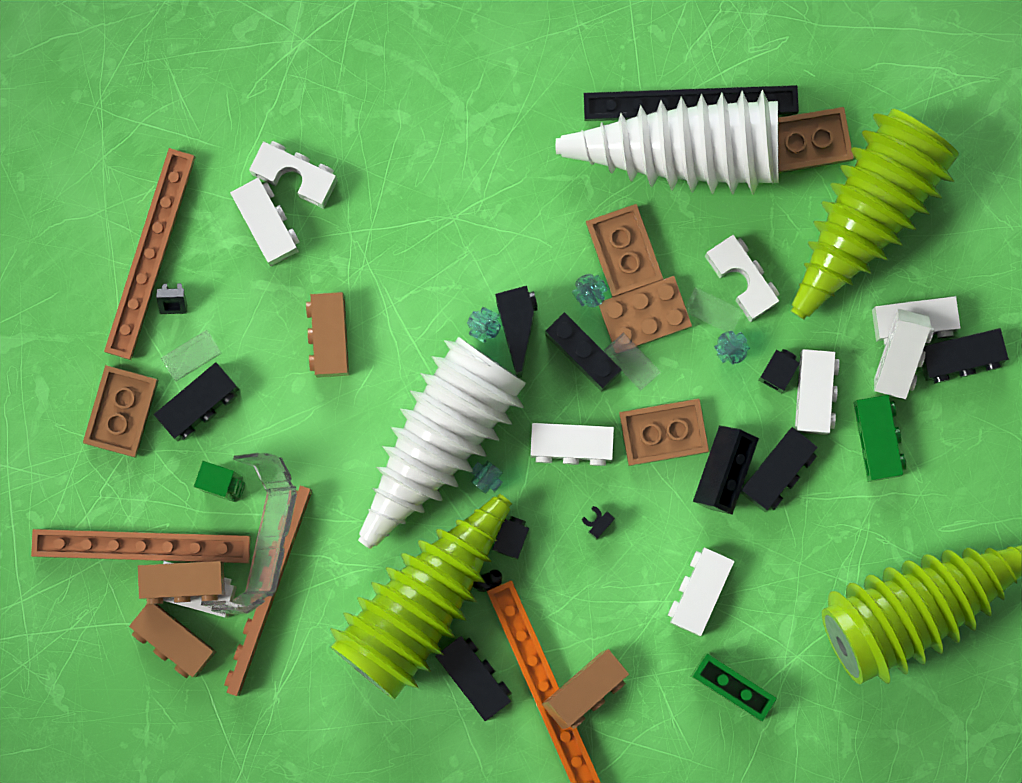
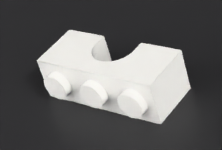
M263 141L249 169L250 173L276 186L283 174L296 172L302 176V184L298 191L299 197L324 209L338 181L336 175L333 174L334 170L323 164H319V167L310 164V159L296 152L293 156L285 152L286 148L279 143L272 141L271 144Z
M732 235L709 250L705 258L719 278L730 272H739L746 278L747 290L739 295L735 301L748 320L752 322L777 305L779 302L777 297L780 294L772 282L767 284L762 276L764 271L756 260L751 261L747 255L749 249L741 238L736 239Z

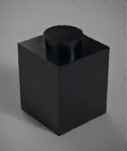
M776 349L761 374L759 381L782 394L800 362L795 360L797 356L788 350L782 349L780 352Z
M511 516L509 520H504L505 522H503L498 532L497 541H495L492 550L518 560L529 528L525 527L526 521Z

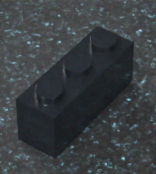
M565 312L545 331V335L601 392L621 373L622 369Z
M1001 328L924 346L925 359L922 369L925 381L933 380L934 384L949 381L950 375L958 373L960 378L976 374L975 369L986 367V371H992L1002 368V363L1009 360Z
M215 362L153 415L176 441H179L181 438L185 441L196 432L195 426L201 421L207 423L217 414L215 410L220 405L224 404L227 406L238 396L236 392L239 388L220 365Z
M719 425L693 502L713 511L733 515L759 438L741 429Z
M791 427L744 485L740 493L764 512L769 508L774 511L783 500L780 494L786 486L791 489L799 480L800 476L797 473L802 466L808 468L815 460L817 455L814 451L818 447L795 428Z
M460 636L442 650L443 655L437 654L435 657L483 720L487 721L511 702L509 696L512 692L503 681L499 684L492 676L496 671L486 659L481 662L475 653L479 649L470 637L464 640Z

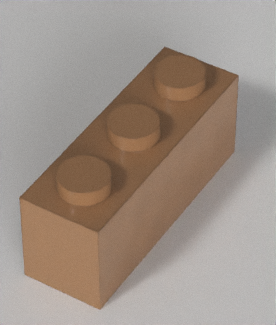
M343 292L310 294L311 301L306 302L307 318H312V328H308V344H313L314 355H309L310 371H315L317 378L349 376L345 296Z
M224 562L138 565L139 599H146L147 604H163V598H174V603L191 602V597L201 596L202 601H218V595H225Z
M146 604L129 626L134 630L132 636L143 644L148 641L155 647L153 652L164 661L168 658L176 664L174 669L185 678H188L189 675L197 677L217 652L158 604Z
M609 649L604 650L544 701L542 705L562 730L570 726L575 729L586 719L583 715L589 709L592 711L598 709L605 703L603 697L610 691L614 694L626 684L623 679L629 673Z

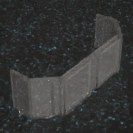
M268 453L236 455L233 460L254 466L267 495L246 591L231 602H201V606L211 608L213 612L220 614H248L265 602L263 599L267 596H273L277 589L285 552L283 546L285 537L289 533L297 492L296 486H293L291 483L292 478L283 459Z

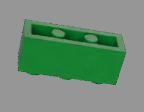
M889 395L856 400L853 404L868 482L902 476L903 470H906V460L904 454L899 453L898 443H901V433L899 427L894 426L893 417L897 415L894 400L890 401Z
M202 461L194 487L205 493L235 502L236 497L240 498L242 496L245 482H242L243 476L233 470Z
M707 653L704 654L690 676L762 722L777 700L776 697Z

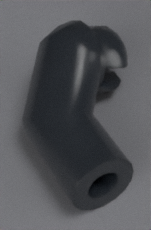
M493 569L481 575L485 583L474 581L472 587L480 592L491 590L502 583V573L497 569Z

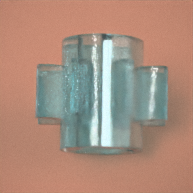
M585 274L578 278L575 283L577 289L573 290L572 293L582 307L584 305L596 307L604 301L605 296L603 293L608 291V288L599 275L594 277L592 274Z
M482 307L481 312L473 311L467 322L471 329L469 335L486 343L487 338H495L501 327L497 320L500 315L485 307Z
M733 331L723 333L718 338V345L714 346L718 352L717 356L722 363L729 360L732 365L742 362L747 356V350L750 349L743 333L740 332L735 335Z
M488 460L484 465L477 462L473 467V472H470L474 475L470 482L485 494L490 489L496 492L503 483L499 479L503 472Z

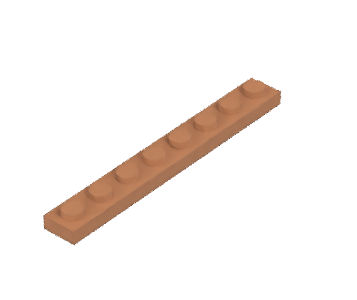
M171 148L168 149L104 350L105 353L132 360L196 158L194 155Z
M300 485L299 490H294L291 495L289 505L293 507L290 515H285L281 523L280 531L283 532L281 541H276L273 546L271 557H274L271 568L266 567L261 582L265 583L262 594L257 593L252 608L256 609L253 619L248 618L245 624L243 634L247 636L244 644H239L235 652L234 660H237L235 670H230L224 684L228 686L226 693L240 696L312 494V490Z
M33 529L31 556L250 563L251 536Z

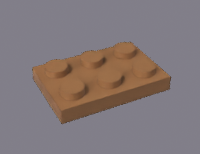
M844 107L778 118L779 173L853 161Z
M637 204L586 221V226L612 297L663 280Z
M674 276L598 302L616 354L692 327Z
M105 365L83 443L136 458L159 380Z
M700 399L619 412L628 466L709 452Z

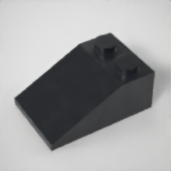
M527 285L495 294L515 374L518 378L522 377L534 320V311L538 310L534 291L528 292Z

